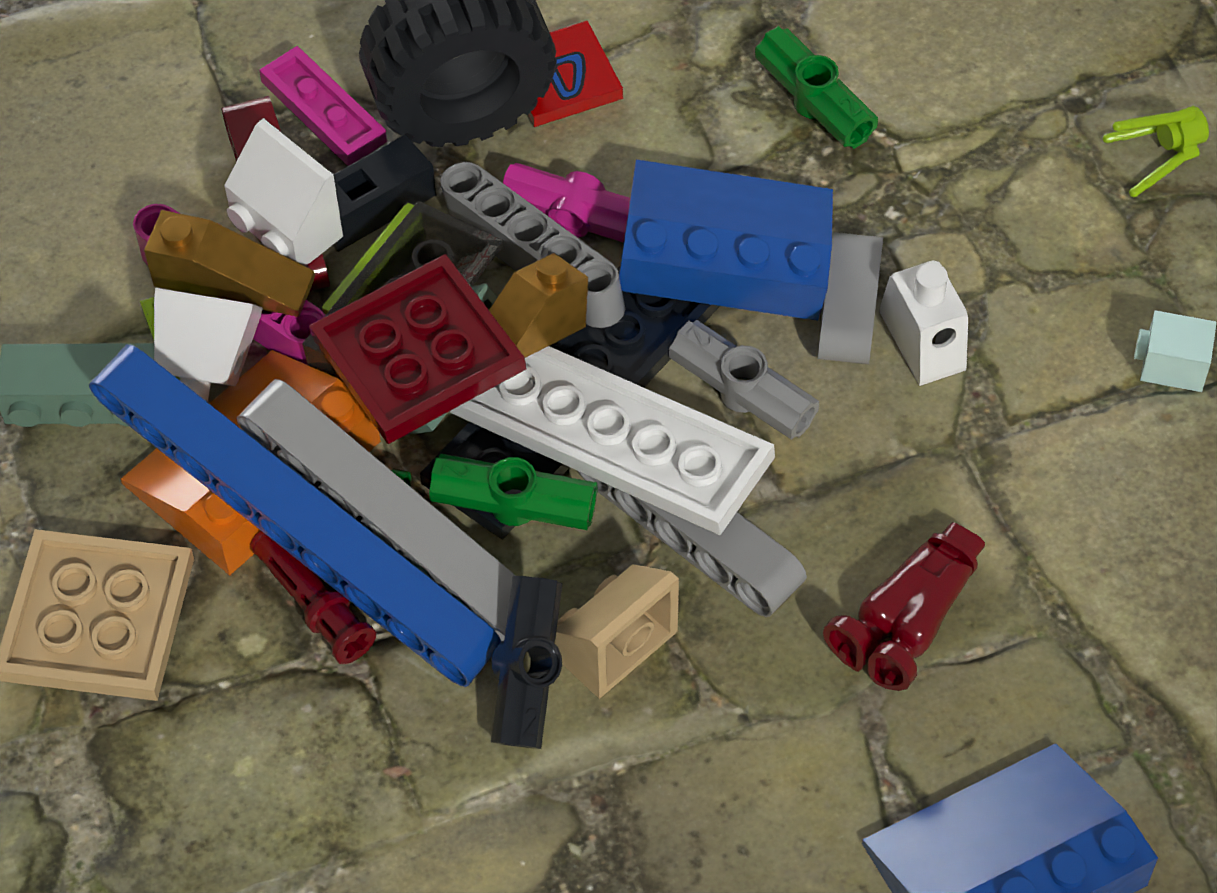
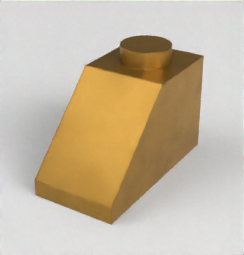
M552 253L514 272L489 311L526 358L586 327L588 276L555 253Z

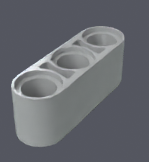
M833 232L828 289L824 301L818 359L869 365L883 237Z

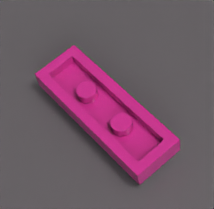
M298 46L259 70L261 82L347 166L359 161L387 143L386 129Z

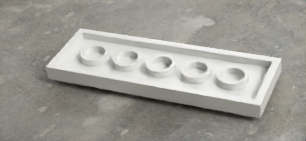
M550 346L525 358L527 370L450 411V413L718 535H721L775 458L774 444Z

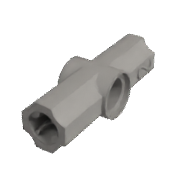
M698 320L694 322L688 321L677 332L674 342L669 347V358L720 391L721 400L729 409L735 412H751L791 440L794 437L799 438L810 427L814 416L819 410V401L767 367L766 357L759 349L752 346H736ZM738 378H748L750 380L745 381L739 380Z

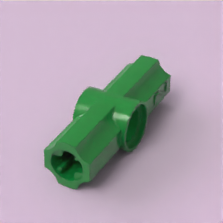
M777 26L765 34L763 40L755 48V58L794 96L793 101L796 111L803 117L817 119L844 147L850 146L855 149L867 142L871 133L877 128L878 117L838 78L839 71L836 63L826 56L814 55L788 28L781 29Z
M440 454L439 458H436L432 470L429 496L432 502L491 512L500 523L508 526H520L534 520L588 531L595 512L598 484L597 482L535 471L528 461L518 457H508L494 464ZM512 489L521 490V491H522L521 493H518V494H507V493H505L506 491H509V490H512Z

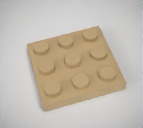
M35 529L0 644V681L158 701L194 562L192 549Z

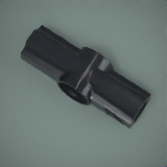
M528 576L512 577L505 638L495 648L492 656V669L499 683L491 743L531 749H541L549 685L555 682L562 669V655L555 644L563 583L557 580ZM526 652H528L530 657V667L527 673L523 663Z

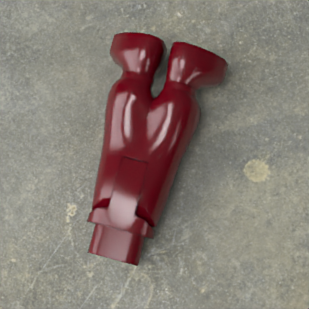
M953 522L946 527L942 534L933 533L889 578L869 593L861 603L858 620L846 615H838L831 618L823 629L825 642L845 665L857 672L861 671L868 662V674L870 679L877 685L895 691L907 690L917 677V664L914 658L922 656L933 642L948 610L969 577L978 568L976 557L984 549L985 542L977 534ZM892 636V639L890 641H886L880 644L882 640Z

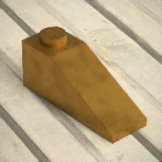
M161 210L144 249L154 287L250 303L262 307V310L300 317L315 278L314 270L216 222Z

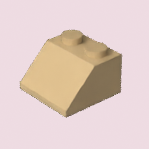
M634 564L619 576L611 575L606 578L596 589L592 599L579 610L577 608L568 610L558 620L555 644L562 655V665L599 699L603 697L678 632L679 578L671 571Z

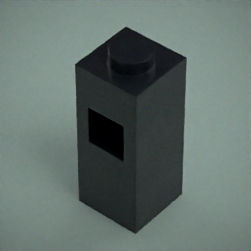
M406 134L333 175L343 237L332 246L339 252L390 223L407 203L417 207L436 196L433 165Z

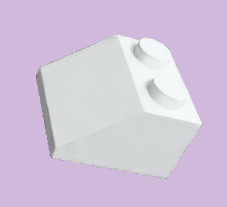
M263 118L255 125L224 185L229 205L227 214L231 222L241 232L247 233L250 231L261 241L263 246L306 267L343 237L334 176Z

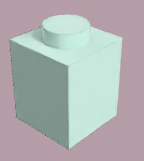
M1155 310L1150 329H1140L1137 338L1134 359L1143 361L1140 381L1202 392L1211 364L1217 322Z

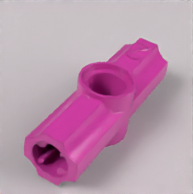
M519 163L510 164L504 175L503 184L574 236L579 238L591 232L624 243L630 204L629 197L606 191L601 181L585 172H570L564 178Z

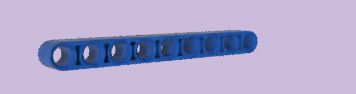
M126 344L90 382L89 388L91 392L109 411L446 678L460 686L467 687L491 659L495 648L502 642L491 626L146 353L133 345Z

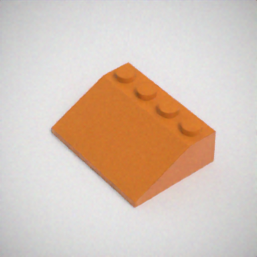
M271 350L239 378L236 386H229L209 403L239 427L237 417L274 379H279L295 389L368 452L381 442L379 431L344 382L339 378L274 350ZM156 448L121 478L122 485L229 576L254 555L250 550V543L261 530Z

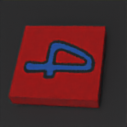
M588 20L550 32L556 48V69L553 79H550L551 83L545 96L537 98L536 107L528 114L534 127L623 99V87Z

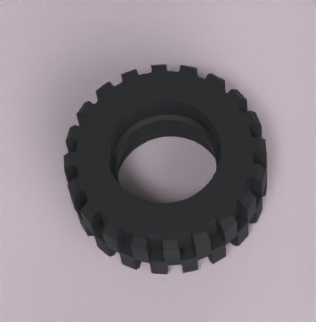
M385 0L386 4L383 7L377 5L370 15L369 25H365L360 39L361 48L359 50L360 63L381 118L385 120L386 125L395 133L401 136L406 134L412 142L421 144L424 140L431 147H443L445 143H452L454 146L468 145L469 140L480 138L483 141L493 137V132L503 127L507 130L517 124L518 117L522 114L528 115L536 107L538 97L543 98L551 83L550 79H553L556 69V48L536 0Z

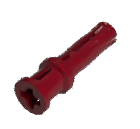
M260 531L254 536L250 543V550L267 566L274 577L304 610V619L307 627L313 633H320L332 646V656L339 664H348L362 657L371 648L376 639L374 628L369 623H361L349 609L350 602L338 591L327 588L313 571L265 533Z

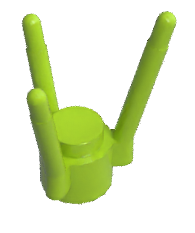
M1191 106L1175 112L1114 122L1112 127L1116 132L1105 134L1102 140L1104 143H1112L1157 133L1158 140L1164 149H1173L1178 152L1130 189L1129 195L1137 197L1183 162L1198 157L1200 152L1197 145L1207 141L1209 126L1203 112L1198 107Z

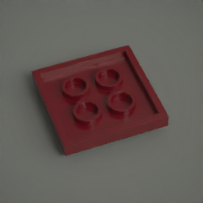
M446 254L309 325L313 340L387 444L394 442L527 370L524 355Z

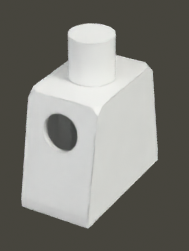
M932 260L892 274L889 277L879 312L918 385L921 386L966 371L968 315L948 278L946 269L940 262ZM936 335L935 344H933V343H932V340H933L934 336Z
M155 288L154 361L173 376L180 377L182 383L208 402L211 383L236 386L261 317L262 307L250 303Z

